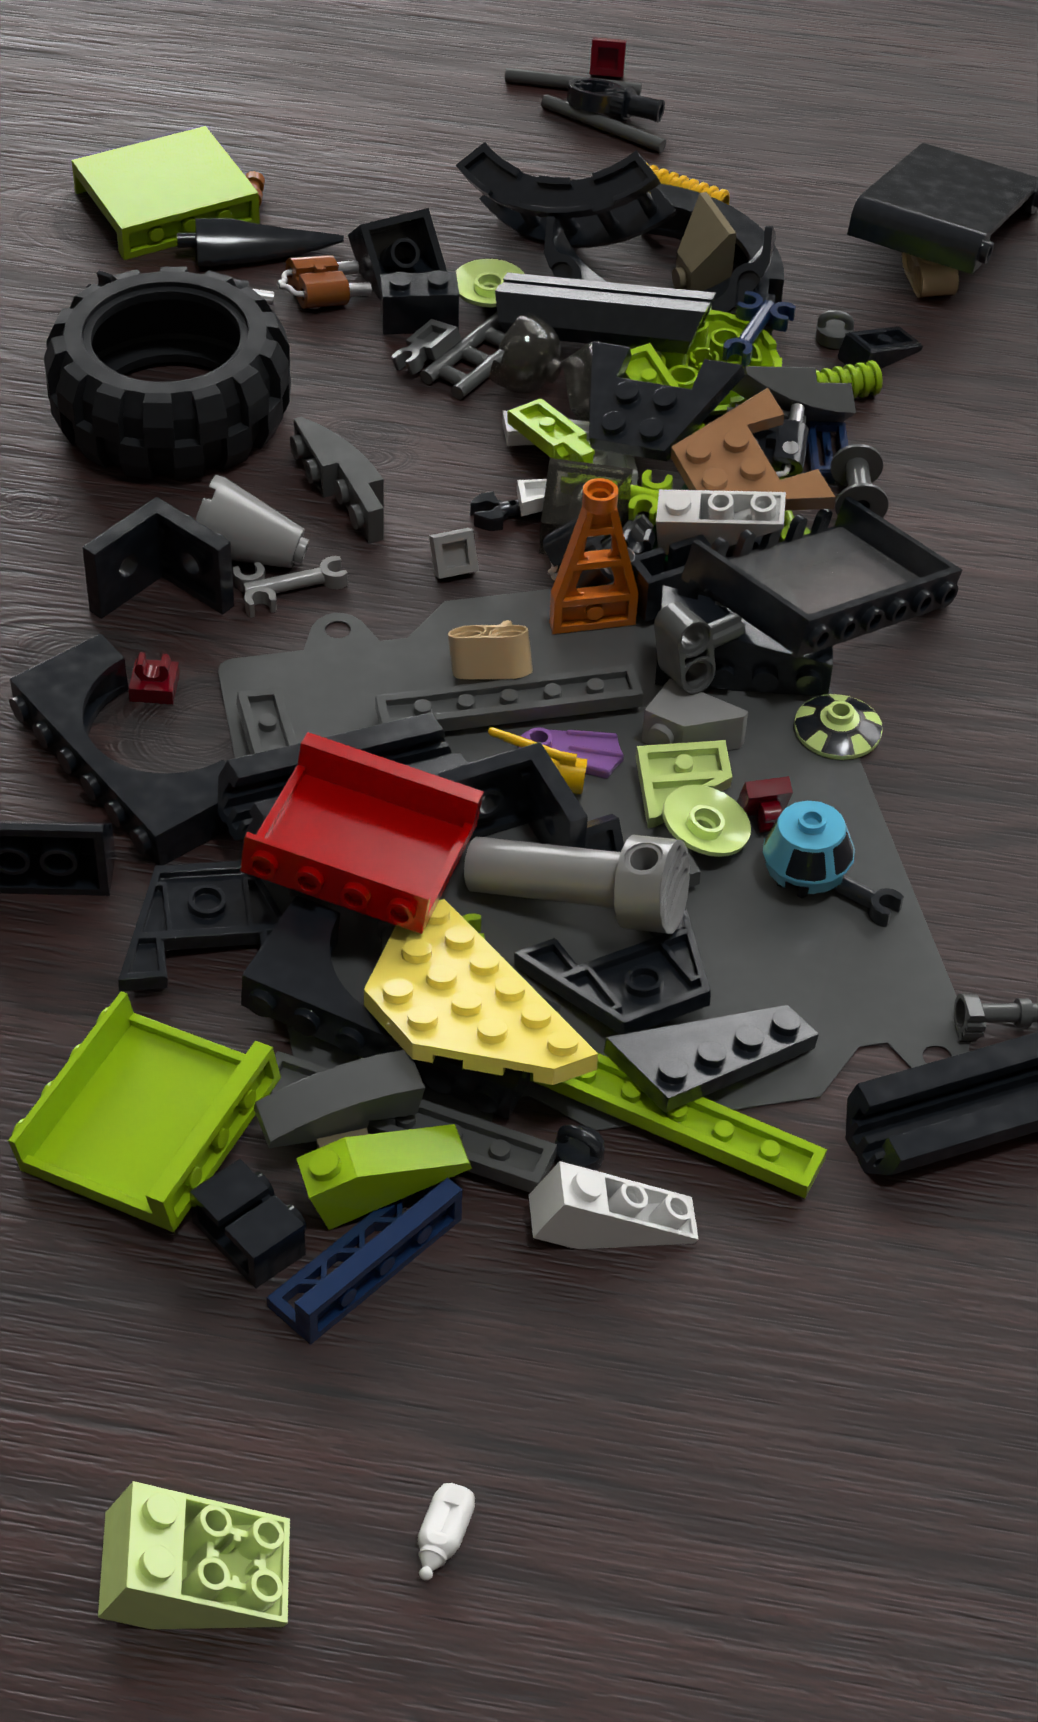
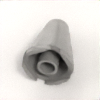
M215 475L209 485L210 488L215 489L213 498H203L196 521L230 541L232 561L253 564L260 562L263 565L291 568L294 561L302 563L310 542L309 539L303 537L305 529L232 481Z

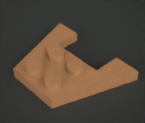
M768 388L671 447V459L689 490L786 492L785 511L834 509L835 495L819 469L780 480L752 433L780 426L784 423V413Z

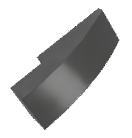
M745 366L743 368L745 376L732 389V391L748 400L768 388L781 410L790 411L792 404H802L805 408L804 416H806V422H844L856 414L852 383H817L815 367Z
M405 1050L344 1063L308 1076L256 1101L254 1111L268 1148L314 1142L318 1138L364 1129L368 1127L369 1121L417 1114L425 1086L413 1059Z

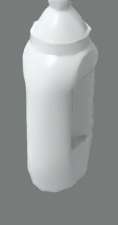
M444 1483L433 1495L418 1533V1545L420 1548L418 1555L423 1566L419 1571V1576L424 1581L430 1580L433 1576V1571L444 1566L446 1560L452 1558L462 1543L475 1508V1496L466 1487L453 1483Z

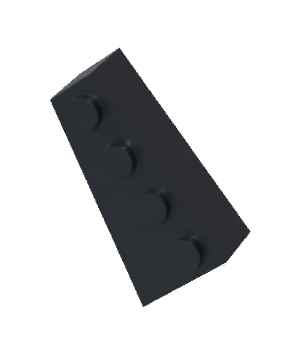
M663 585L661 609L669 603L681 602L707 624L734 613L726 607L715 605L714 598L699 594L696 599L678 595V589ZM741 618L745 626L744 634L716 647L714 650L715 676L707 688L811 696L829 694L833 669V646L795 658L791 655L792 651L790 652ZM656 654L655 685H665L671 678L660 669Z

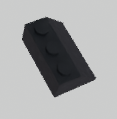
M0 820V894L110 896L116 855L112 823Z

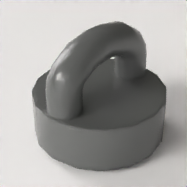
M828 310L822 313L816 325L815 338L817 342L826 348L840 349L845 334L854 332L853 317L847 312L840 310Z

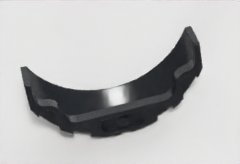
M547 216L544 255L554 276L608 282L592 271L576 254L555 216ZM765 226L763 246L748 263L737 267L730 278L703 290L704 292L716 293V299L711 310L731 312L737 307L738 302L744 301L745 292L753 291L759 284L771 263L776 240V232L773 226Z

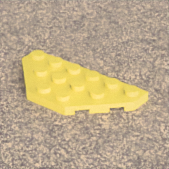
M445 899L439 900L422 934L397 925L395 926L364 988V1006L413 1060L433 1063L436 1055L463 1060L462 1069L501 1076L504 1075L505 1068L533 1073L534 1082L555 1085L597 1070L598 1053Z

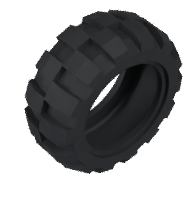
M160 267V272L140 274L139 270L136 269L113 275L111 283L102 287L92 284L74 296L70 308H62L46 341L47 350L44 355L48 399L53 418L73 446L77 445L86 458L105 469L112 464L120 466L126 476L152 480L154 474H175V480L203 477L205 469L216 466L226 470L247 460L252 447L263 448L276 432L283 419V414L290 403V345L283 325L266 300L251 287L239 289L232 277L209 270L202 275L189 273L187 267ZM164 362L193 363L214 369L202 376L174 382L143 381L123 375L139 367Z

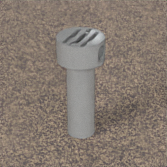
M631 835L626 840L622 851L614 852L476 836L471 840L467 849L464 879L466 887L472 892L614 908L617 922L621 928L673 934L679 927L685 911L690 881V861L688 849L684 841L678 839Z

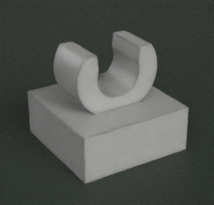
M464 528L429 535L435 577L441 579L479 571L472 529Z

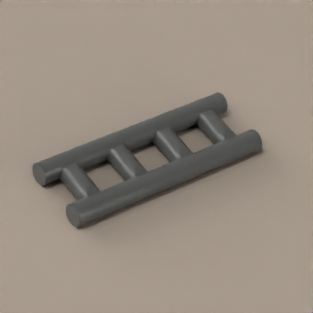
M496 312L443 356L420 373V378L427 385H431L438 378L453 384L454 386L451 388L452 395L456 399L462 400L536 338L512 337L499 331L501 325L498 322ZM486 341L500 349L490 356L475 348ZM460 360L477 366L469 374L453 368Z

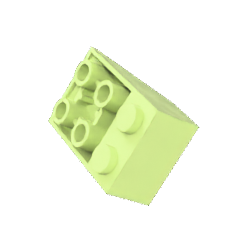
M133 1481L105 1513L98 1618L152 1630L284 1627L288 1623L290 1518Z

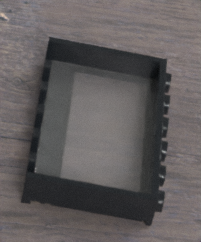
M849 496L844 498L833 527L828 528L833 515L832 511L820 509L816 514L810 533L803 535L808 520L798 514L792 519L784 541L778 543L782 529L763 535L760 546L756 550H752L756 535L749 529H746L740 534L733 555L729 558H725L729 542L724 538L718 537L713 542L711 548L702 541L695 540L692 543L681 579L688 584L698 583L700 585L699 589L709 591V596L732 612L737 613L742 619L790 652L792 651L791 655L793 657L799 658L948 606L958 593L957 583L963 570Z

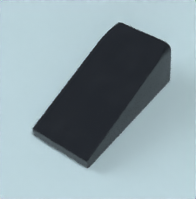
M899 326L855 331L845 334L838 353V359L845 365L851 364L853 366L859 362L866 364V362L873 360L882 369L920 352L923 345Z

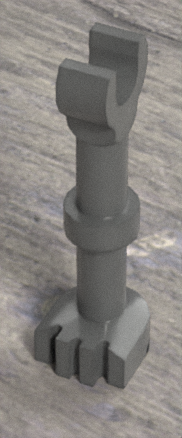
M959 993L954 1003V1021L960 1041H976L979 1037H983L987 1027L985 1022H1013L1016 1027H1030L1032 1022H1038V1003H1032L1029 998H1016L1013 1003H981L976 993Z

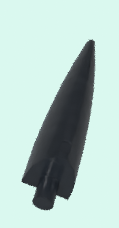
M232 218L195 219V232L177 233V248H195L197 266L235 265L281 259L317 251L344 242V235L288 229Z

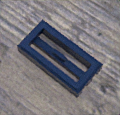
M806 422V426L809 428L807 442L809 471L819 469L822 476L826 477L827 483H835L830 467L833 458L830 432H836L838 451L849 446L846 423ZM816 431L821 432L824 466L819 464Z

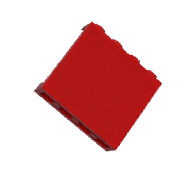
M307 732L300 745L298 765L257 834L247 832L245 835L240 871L422 934L477 826L484 792Z

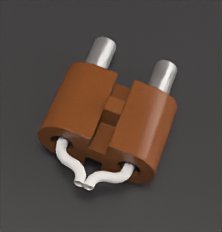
M333 255L288 258L285 271L281 275L282 279L277 280L279 289H286L296 296L302 308L319 309L320 307L347 305L350 297L368 296L372 293L370 282L349 284L345 277L347 274H358V261L337 262Z

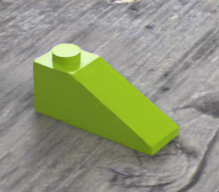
M455 1124L344 1137L296 1158L309 1199L329 1230L440 1183L446 1178L454 1177L472 1169Z

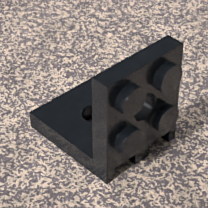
M158 497L82 547L89 611L101 619L161 577L222 615L234 607L230 541Z
M541 742L438 772L439 777L484 792L483 797L485 796L481 803L477 826L469 841L476 836L485 837L528 823L541 844L586 848L588 816Z

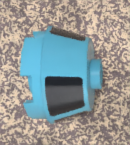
M807 800L796 802L783 810L764 838L762 852L769 874L778 884L785 887V882H789L796 886L809 887L808 894H816L829 891L841 884L843 875L847 873L854 863L855 848L842 814L830 805Z

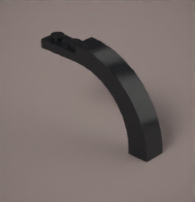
M659 184L657 187L678 214L645 234L661 235L682 240L700 193L672 185ZM711 197L736 232L733 269L735 270L740 265L748 263L763 246L764 230L734 207ZM774 245L770 266L752 292L761 295L763 302L771 300L774 303L782 302L784 267L781 256ZM768 321L764 330L772 336L773 328L770 327Z

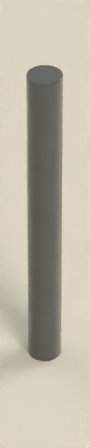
M506 68L505 82L568 89L569 81L572 79L590 78ZM601 79L619 84L625 89L629 85L633 86L637 95H641L642 83Z
M548 94L542 99V108L656 152L662 153L665 149L666 140L598 113L578 109L566 101Z

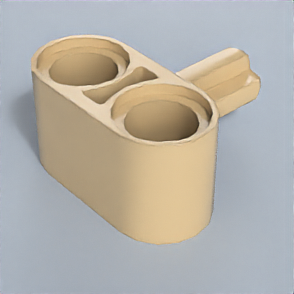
M902 252L904 271L918 298L955 295L957 293L959 284L957 269Z
M506 620L500 625H469L458 627L448 632L452 671L455 678L516 679L527 676L533 671L529 632L526 626L512 625V621Z

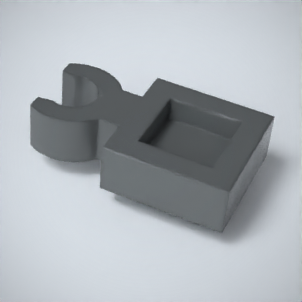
M434 319L429 320L405 340L408 347L401 348L392 355L396 370H401L404 366H407L409 374L414 375L423 368L424 362L427 359L433 361L439 359L462 340L458 327Z

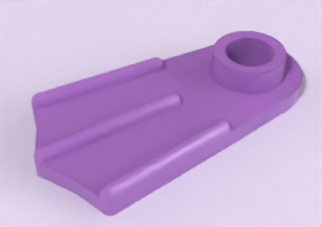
M536 727L521 735V737L534 742H543L541 744L559 751L575 753L578 758L588 759L585 774L609 778L614 769L623 762L624 758L616 733L548 730Z

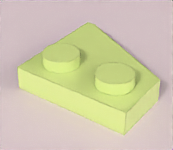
M726 740L637 746L635 757L648 828H655L664 823L662 815L664 802L667 796L679 787L703 785L721 792L731 787L733 776Z

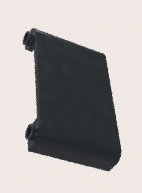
M923 142L858 197L851 214L847 235L973 274L982 263L987 264L991 258L994 242L990 241V237L994 231L1021 205L1025 206V212L1034 214L1038 210V177Z

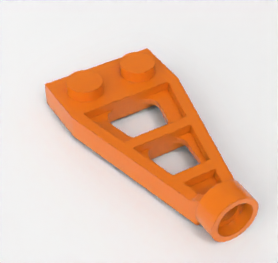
M596 478L589 480L583 486L582 508L551 590L549 623L553 634L636 625L638 590L617 510L618 487L611 480ZM611 535V549L584 552L587 537ZM609 567L612 569L614 576L613 584L576 588L583 570Z

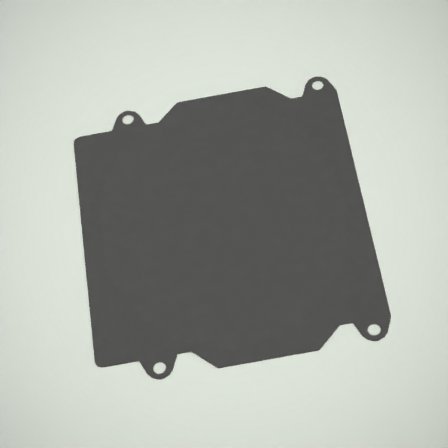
M778 579L763 583L797 606L792 592ZM552 589L444 601L407 638L380 641L361 620L353 615L331 613L319 618L313 624L304 650L232 658L224 661L218 667L234 757L239 758L250 755V751L236 705L237 691L281 687L298 744L302 742L307 732L321 737H328L379 725L375 709V696L507 680L458 679L453 676L448 632L462 626L500 625L506 620L512 621V625L526 626L529 632L533 671L524 677L633 664L643 691L642 707L444 731L446 735L444 739L449 744L452 753H461L467 763H471L499 753L518 749V746L490 736L488 729L491 727L518 736L536 727L548 730L616 733L620 749L624 754L623 762L614 769L609 778L585 774L582 795L574 794L588 816V821L609 814L619 817L624 844L631 835L676 839L669 832L665 823L655 828L647 827L635 757L637 746L648 745L642 742L644 710L664 686L655 685L657 654L654 630L655 619L645 622L638 612L636 615V625L553 634L549 623ZM715 601V605L725 607L718 601ZM334 622L346 623L351 629L349 635L343 638L330 637L325 630L329 624ZM829 687V694H833L831 688ZM706 688L701 691L748 711L744 744L739 749L727 750L733 777L731 787L722 792L737 802L745 782L789 776L793 794L787 807L796 802L818 801L834 807L842 814L855 848L854 863L844 875L874 891L884 888L894 889L900 892L904 898L899 912L885 907L891 910L892 913L889 925L884 927L870 919L868 914L869 908L832 889L826 892L808 894L806 897L800 898L797 896L799 886L789 882L785 883V887L777 886V882L769 874L762 852L764 838L768 832L759 831L756 815L748 816L751 824V835L745 847L739 852L729 856L715 857L687 848L701 871L700 883L689 887L686 909L711 990L710 1006L645 1030L788 1005L819 1033L814 1049L703 1096L733 1110L821 1097L859 1047L888 1043L910 1068L927 1064L923 1059V1053L932 1046L946 1049L951 1057L969 1052L970 1041H960L954 1021V1003L957 995L860 758L838 760L820 756L806 748L795 733L794 722L797 711L805 702L818 696ZM528 823L485 836L486 838L540 843ZM469 841L440 900L445 899L461 916L472 913L480 914L482 919L481 932L478 933H484L485 940L541 997L560 1004V1016L596 1052L607 1056L603 1052L606 1037L620 1034L517 969L514 965V952L555 938L574 962L580 965L654 937L649 931L621 928L617 922L614 908L469 891L464 879L465 857L471 842ZM261 879L283 915L296 896L290 897L287 887ZM301 895L303 898L340 913L338 943L332 953L331 961L335 973L344 988L364 1006V988L381 954V938L377 935L378 919L310 895ZM287 1025L292 1054L295 1057L328 1068L363 1059V1057L347 1054L337 1046L314 1036L303 1035ZM532 1081L528 1083L521 1096H530L595 1131L632 1125ZM424 1084L423 1100L492 1123L494 1113L482 1112L473 1104L447 1093H438Z

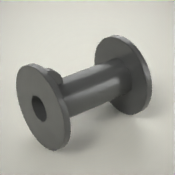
M853 444L840 449L833 456L830 465L833 478L841 485L847 486L836 498L835 511L837 516L844 498L850 496L883 518L888 510V497L880 487L871 484L882 473L883 459L881 454L875 448L865 444Z

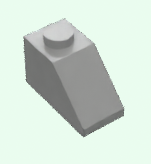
M669 679L644 710L642 742L648 745L726 740L727 750L739 749L745 741L748 711L703 692L688 693L674 680Z

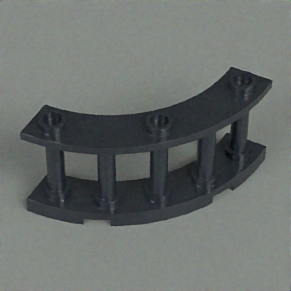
M486 142L456 164V167L465 178L484 194L479 199L495 217L516 232L545 243L547 216H555L572 248H592L630 240L662 225L678 214L657 187L661 184L660 180L637 150L614 165L593 172L591 177L571 180L570 177L542 175L535 177L528 175L503 160Z

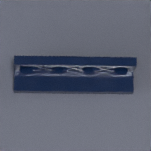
M446 1178L435 1188L430 1186L373 1211L266 1297L267 1307L311 1345L462 1220V1189L449 1178ZM417 1196L421 1198V1200L402 1214V1208ZM374 1231H381L367 1244H365V1238H367ZM336 1262H343L340 1266H338L335 1270H333L330 1274L327 1275V1269H329L333 1264H335ZM298 1293H305L294 1302L295 1309L287 1303Z

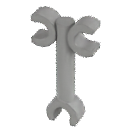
M330 556L322 560L319 568L266 579L265 568L260 562L255 563V574L253 575L242 574L240 568L236 566L233 567V584L237 590L244 593L245 612L251 618L255 617V605L265 604L269 607L271 613L276 612L277 593L320 584L330 589H342L348 586V575L346 570H341L340 556Z

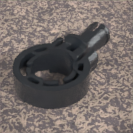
M576 78L569 81L566 101L578 109L620 115V120L626 121L631 116H636L659 123L663 117L665 101L637 95L633 86L629 85L625 89L619 84L594 78Z

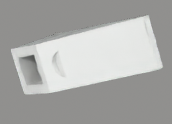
M659 489L656 516L658 548L662 547L666 555H668L670 544L701 534L711 545L718 537H722L731 546L737 544L740 534L746 529L755 533L756 537L784 529L786 492Z
M559 1161L529 1194L532 1233L535 1239L574 1249L694 1244L698 1240L692 1197Z

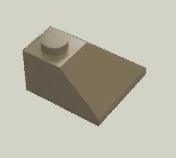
M707 192L699 194L677 251L676 268L672 270V282L675 289L703 291L725 281L732 275L736 232Z

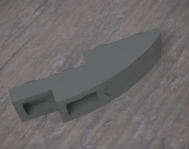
M294 418V436H290V448L294 458L302 461L308 482L310 484L315 483L323 498L335 495L340 505L345 504L349 511L353 528L360 529L368 544L384 540V479L377 469L358 449L335 432L306 418Z

